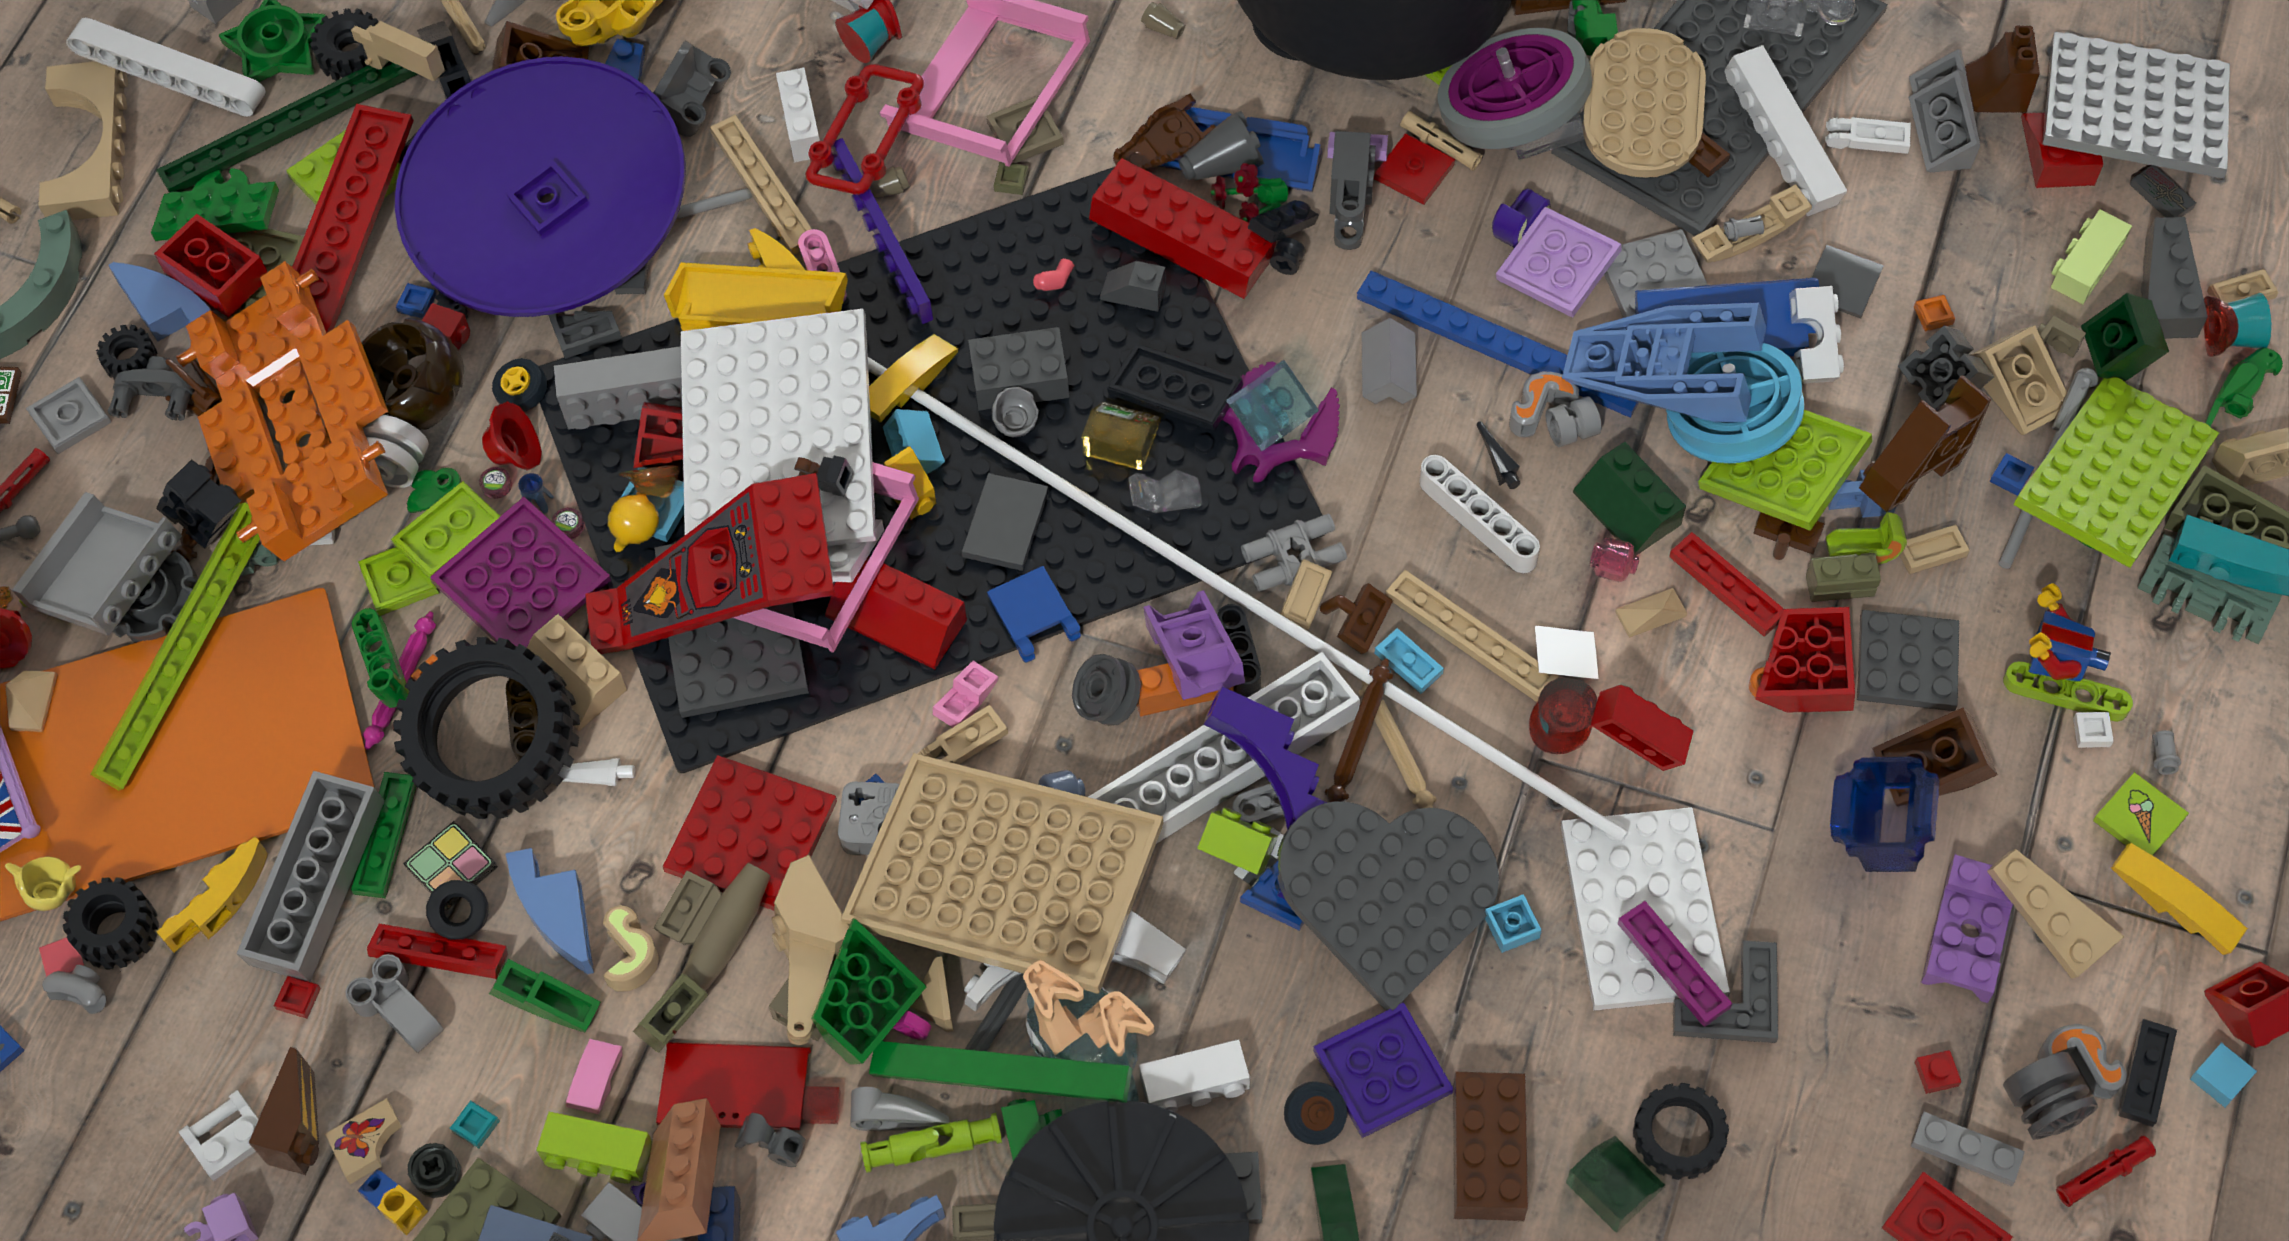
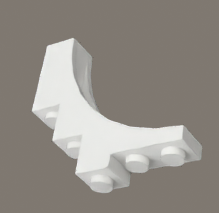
M1131 910L1111 962L1142 971L1164 984L1183 958L1186 949ZM984 963L987 969L981 977L975 974L964 989L968 993L965 1005L976 1012L993 992L1022 973Z

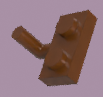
M1761 512L1753 534L1775 541L1773 557L1777 560H1782L1789 547L1813 555L1825 523L1817 521L1811 530H1807Z
M1367 583L1362 586L1354 603L1343 595H1337L1321 603L1320 611L1327 615L1340 608L1348 615L1337 637L1360 654L1368 652L1393 600Z

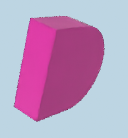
M906 1011L893 1028L910 1038L925 1040L932 1026L916 1014Z

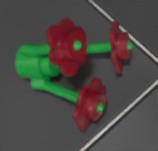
M1243 163L1240 170H1237L1234 175L1236 188H1226L1224 177L1217 176L1216 183L1212 184L1210 193L1212 200L1216 201L1220 209L1225 208L1227 195L1243 194L1245 197H1251L1252 194L1257 193L1259 201L1268 206L1258 209L1257 205L1253 202H1242V208L1239 210L1240 219L1250 223L1251 218L1281 206L1280 203L1286 202L1288 188L1285 181L1281 180V178L1256 177L1258 173L1257 167L1253 164Z

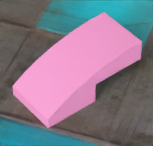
M972 661L953 680V688L933 706L932 715L953 728L975 713L997 683L998 676Z
M592 1039L589 1040L576 1069L567 1096L566 1107L599 1115L611 1090L610 1080L623 1056L622 1046Z

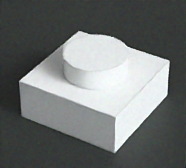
M2082 712L2074 715L2073 722L2078 748L2111 747L2114 740L2109 712Z

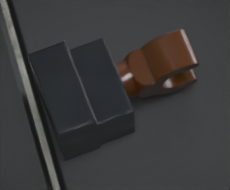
M835 455L833 458L823 457L821 465L809 459L798 457L794 470L800 471L798 476L816 473L821 491L830 492L842 497L845 496L854 472L846 458Z

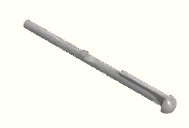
M2082 368L2075 373L2071 386L2052 426V429L2057 431L2046 456L2078 414L2089 387H2095L2098 384V375L2093 369ZM2024 510L2021 511L1999 561V565L2005 569L2011 567L2033 515Z

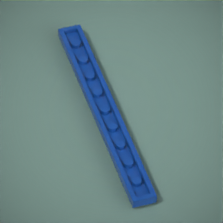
M1374 271L1369 272L1357 292V299L1528 374L1532 375L1547 371L1563 375L1568 355ZM1577 386L1579 396H1588L1595 403L1631 418L1639 404L1638 402Z

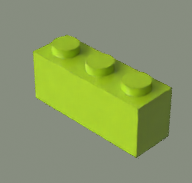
M549 1111L536 1151L542 1161H544V1164L550 1168L563 1170L565 1166L577 1168L579 1173L586 1176L596 1177L600 1173L610 1175V1178L616 1182L629 1184L631 1180L642 1182L650 1157L652 1139L649 1133L645 1131Z

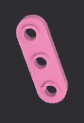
M816 229L805 231L799 237L798 245L806 270L840 272L826 234Z

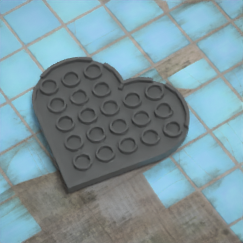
M1350 802L1321 804L1306 811L1292 823L1281 840L1277 854L1279 856V875L1277 876L1279 886L1291 909L1386 1011L1389 1009L1393 1011L1487 916L1485 909L1493 906L1499 885L1497 861L1485 836L1464 817L1439 808L1412 810L1388 823L1373 810L1359 804Z

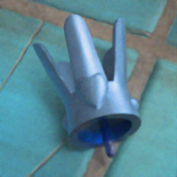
M535 473L522 476L518 482L522 497H525L530 502L534 499L543 513H547L548 506L543 492L551 499L554 496L543 486L542 478Z

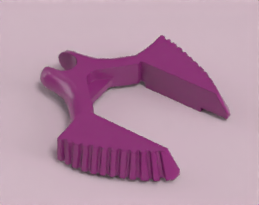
M1273 361L1266 362V365L1261 364L1259 368L1254 367L1251 372L1248 371L1246 375H1242L1241 378L1244 385L1222 419L1233 428L1237 438L1238 450L1231 465L1233 472L1238 474L1245 465H1255L1258 468L1254 474L1253 482L1258 483L1262 482L1275 466L1287 461L1303 458L1326 466L1339 431L1338 416L1340 411L1338 410L1340 409V404H1338L1339 398H1336L1338 395L1336 389L1330 388L1302 432L1299 441L1294 439L1274 444L1254 435L1248 418L1272 381L1277 363Z

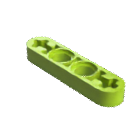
M2018 661L2012 663L2003 677L2005 687L2014 694L2081 713L2109 712L2110 721L2118 722L2124 720L2133 706L2131 695L2122 689L2084 678L2080 681L2055 680L2050 676L2033 674L2029 672L2030 663ZM2017 673L2022 674V683L2016 681L2017 677L2015 675ZM2034 678H2039L2036 686L2032 687ZM2048 680L2056 682L2060 687V691L2058 693L2048 692L2044 688L2043 682ZM2080 689L2088 691L2092 696V701H2080L2076 697L2075 692ZM2100 695L2103 696L2101 706L2097 705ZM2113 700L2119 702V707H2121L2119 710L2114 709Z

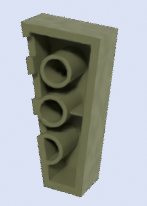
M2203 465L2176 505L2165 525V529L2178 532L2185 517L2190 515L2289 549V512Z

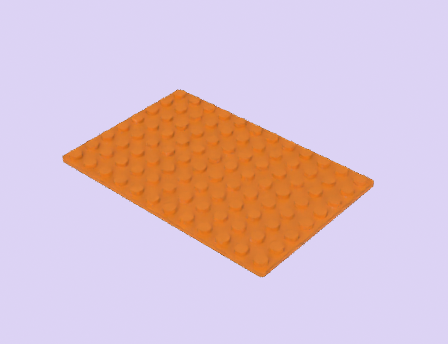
M324 588L313 589L215 620L123 790L118 791L90 774L166 636L140 641L43 670L45 672H56L57 674L43 732L12 731L9 728L6 684L10 681L0 683V726L36 824L41 827V832L38 836L31 839L23 838L0 853V922L36 911L23 901L15 885L13 874L5 867L7 863L22 867L29 861L40 857H56L66 862L70 868L80 865V871L75 874L76 886L74 891L67 897L66 901L77 898L76 892L80 888L86 890L89 888L88 883L94 880L99 884L102 878L109 877L114 882L117 877L123 878L125 882H129L236 849L239 845L250 841L253 837L261 841L287 833L313 771L375 788L328 594Z

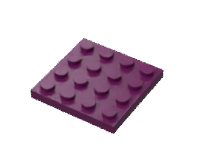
M522 497L430 577L431 582L496 643L498 638L508 639L515 646L521 644L525 647L528 646L533 634L557 614L566 621L586 603L585 593L600 591L611 581L610 575L525 497Z

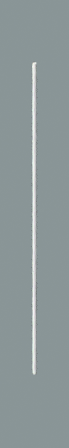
M868 357V371L879 377L887 370V368ZM918 389L910 397L1317 653L1323 652L1327 659L1368 685L1373 681L1372 676L1369 675L1370 670L924 391ZM1390 682L1384 684V695L1622 843L1626 838L1628 831Z

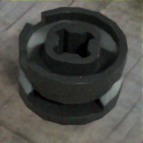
M439 1143L425 1144L418 1148L412 1154L408 1163V1175L419 1192L431 1198L444 1197L451 1193L462 1176L461 1165L456 1156L445 1145Z

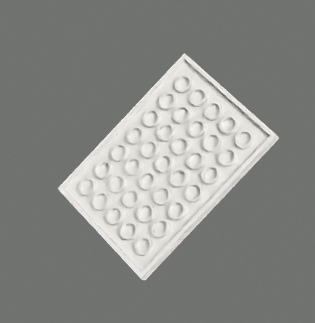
M864 309L681 331L685 535L751 484L798 476L800 471L794 470L798 457L809 459L821 465L823 457L833 458L835 455L846 458L854 472L844 497L820 490L828 546L876 541L867 332ZM717 554L713 557V560L721 559L723 555Z

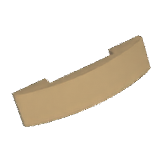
M1794 185L1770 197V204L1741 218L1745 219L1761 215V220L1764 223L1763 234L1740 237L1738 241L1733 242L1732 239L1729 240L1724 234V228L1721 229L1717 224L1692 237V242L1707 263L1724 260L1746 252L1778 235L1812 209V206L1798 186Z

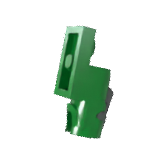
M1572 0L1569 4L1567 34L1574 37L1581 44L1586 55L1591 56L1601 43L1604 45L1618 33L1615 13L1603 14L1599 0Z

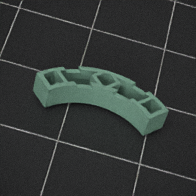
M67 210L38 220L41 244L36 264L22 287L5 303L0 305V359L28 345L27 340L41 329L43 332L48 329L67 306L75 291L80 276L78 268L80 259H82V245L78 229Z

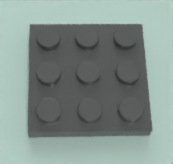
M1862 610L1859 632L1857 700L1955 711L1958 706L1959 620Z

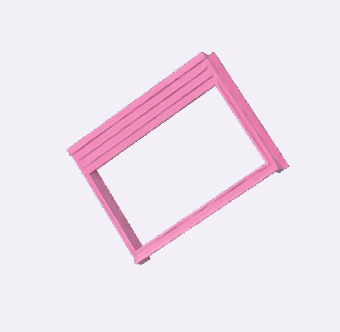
M966 0L968 8L921 76L924 80V87L919 95L922 102L921 109L907 117L901 131L1004 162L1005 166L1009 167L1089 44L1090 38L1086 26L1089 20L1088 15L1036 0ZM998 20L1074 42L1008 145L1006 141L932 119ZM885 104L880 115L886 118L888 126H890L899 108Z
M873 462L874 493L900 500L901 503L830 630L764 608L733 618L828 648L829 651L834 652L919 500L913 485L915 475ZM721 583L716 589L722 590L727 584Z

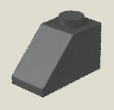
M1134 261L1109 271L1104 282L1100 300L1158 312L1166 288L1165 267Z

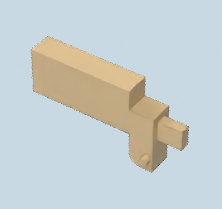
M379 21L375 26L370 25L366 30L358 26H354L351 29L354 40L363 44L367 55L366 65L370 64V66L381 70L391 61L432 81H435L445 71L437 46L382 21Z

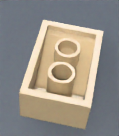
M2035 325L2017 330L1971 354L1981 358L1994 375V378L1983 388L2021 435H2025L2057 417L2067 391Z

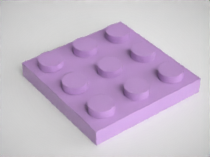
M1544 207L1499 268L1496 278L1498 281L1573 318L1622 251L1621 243Z

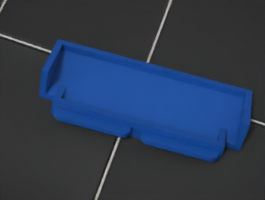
M1191 107L1186 111L1201 132H1204L1211 125L1217 127L1227 117L1232 115L1230 113ZM1247 117L1248 126L1246 128L1248 132L1254 131L1261 145L1257 149L1264 161L1263 165L1257 167L1258 173L1256 177L1281 178V180L1285 181L1287 188L1313 192L1322 148L1320 144H1315L1314 149L1308 148L1310 135H1308L1307 128L1299 124ZM1178 160L1158 166L1181 170ZM1235 173L1221 175V177L1234 179Z
M1817 278L1636 290L1635 315L1675 305L1759 303L1766 324L1763 343L1778 348L1789 357H1794V354L1800 349L1809 347L1808 334L1816 332L1808 324L1791 323L1789 293L1796 288L1819 287V280Z

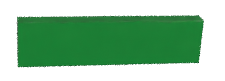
M384 772L378 793L385 801L357 867L351 888L354 895L386 899L417 787L412 782L414 778L411 775Z

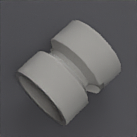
M1588 396L1570 402L1569 407L1562 404L1547 409L1545 413L1549 434L1557 447L1576 442L1578 436L1581 439H1586L1599 435L1602 430L1597 407Z

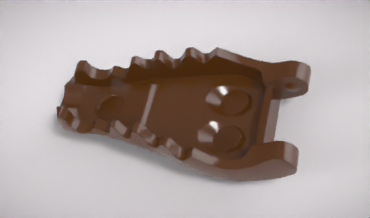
M1190 93L1174 103L1157 109L1150 115L1147 122L1142 124L1134 133L1132 139L1121 148L1115 150L1113 161L1117 165L1120 159L1123 158L1147 171L1153 167L1184 157L1185 152L1216 126L1211 125L1204 132L1200 131L1186 113L1196 103V100Z

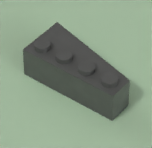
M2155 218L2145 239L2144 276L2141 284L2142 298L2152 300L2165 339L2198 338L2208 316L2186 218Z

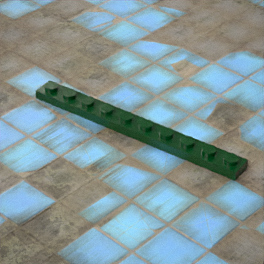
M391 61L381 70L368 65L156 169L169 193L181 192L195 185L204 176L216 170L223 171L418 74Z

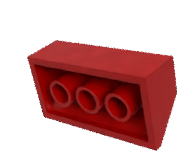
M869 556L852 582H835V595L831 596L825 613L827 618L835 621L870 559ZM883 563L848 628L930 668L936 669L967 621L964 601Z

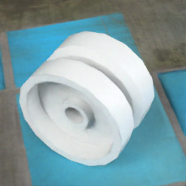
M382 415L363 427L369 446L379 441L384 447L385 453L375 458L384 485L394 488H406L412 485L419 468L418 463L422 462L429 442L426 436L411 424L396 417Z

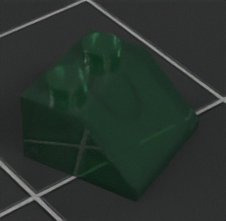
M1616 1136L1594 1147L1569 1171L1566 1184L1616 1233L1666 1186Z

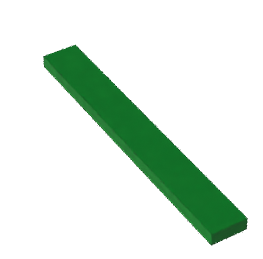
M881 1041L873 1051L869 1074L873 1077L1102 1101L1115 1100L1116 1102L1127 1103L1133 1069L1127 1065Z

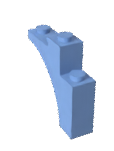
M937 1195L931 1198L925 1196L914 1201L910 1205V1209L900 1214L891 1213L880 1219L879 1225L875 1227L872 1226L868 1216L861 1219L860 1217H854L841 1225V1229L836 1231L839 1241H915L928 1228L944 1219L945 1213Z

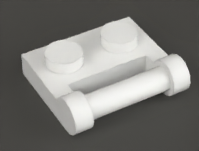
M238 1090L229 1095L230 1099L197 1123L191 1127L186 1125L178 1131L213 1181L256 1152L249 1144V1140L259 1119ZM239 1110L242 1115L240 1118L203 1144L200 1143L198 1140L200 1136Z

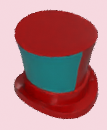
M874 0L868 9L859 6L858 10L835 20L836 29L843 44L857 60L863 63H868L878 49L893 36L897 40L902 38L897 14L890 0Z

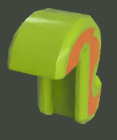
M1886 512L1878 528L1835 529L1825 538L1829 557L1853 554L1860 556L1865 553H1875L1878 564L1887 563L1897 558L1907 545L1902 518L1892 512Z

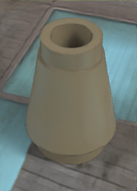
M1151 2L1141 18V22L1146 24V28L1173 37L1176 40L1181 36L1185 28V24L1181 23L1161 3Z
M894 165L886 170L883 178L873 181L870 186L874 198L904 193L905 189L910 188L902 166L895 168Z

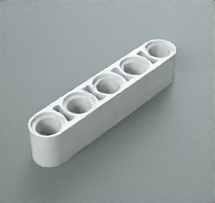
M1430 455L1422 461L1419 483L1425 493L1513 570L1519 573H1529L1536 567L1540 544L1533 534L1444 457ZM1430 473H1436L1439 476H1431ZM1455 492H1456V493H1460V494H1462V495H1460V496H1455V495H1453V494H1451V493H1455ZM1474 512H1481L1485 515H1476ZM1496 532H1505L1507 535H1499ZM1524 551L1528 552L1530 555H1522L1518 552Z

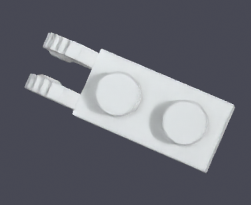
M1854 117L1851 119L1830 118L1826 122V128L1830 133L1826 136L1825 142L1829 147H1835L1836 149L1848 147L1908 154L1911 123Z

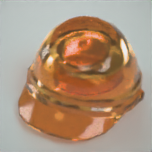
M677 465L625 471L618 475L628 478L638 493L667 498L672 494L677 484L679 467Z

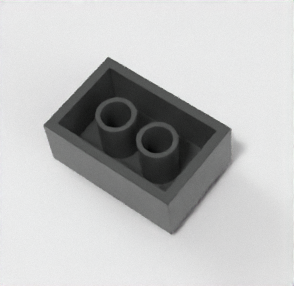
M1059 327L968 340L978 411L992 409L997 395L1010 387H1021L1031 392L1035 403L1069 398L1068 378Z

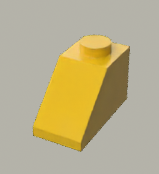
M910 446L884 462V466L915 475L913 485L919 500L909 516L911 520L918 515L926 514L937 504L934 487ZM894 499L900 505L901 501Z

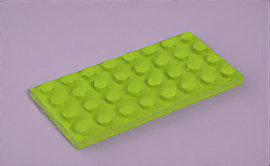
M2103 378L2019 493L2013 505L2131 568L2211 448L2219 432L2212 429L2208 424L2198 422L2183 414L2179 409L2154 399L2152 395L2133 388L2120 378Z

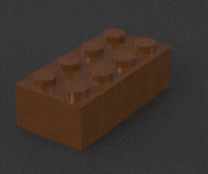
M1456 1072L1453 1083L1454 1219L1524 1221L1528 1210L1525 1074Z

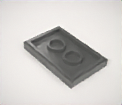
M988 473L962 550V556L1023 571L1048 496V486Z

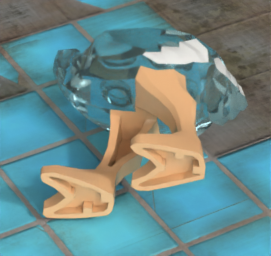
M1041 959L1028 967L1023 975V979L1029 989L1026 999L1029 1008L1026 1027L1030 1037V1044L1039 1057L1127 1065L1134 1070L1140 1048L1136 1033L1149 1036L1155 1030L1153 1023L1136 1004L1120 991L1109 993L1102 987L1100 993L1097 994L1083 990L1078 982ZM1132 1071L1127 1101L1138 1102L1139 1096Z

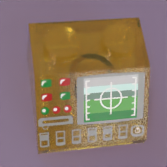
M1101 402L1092 409L1083 431V455L1142 470L1161 417Z

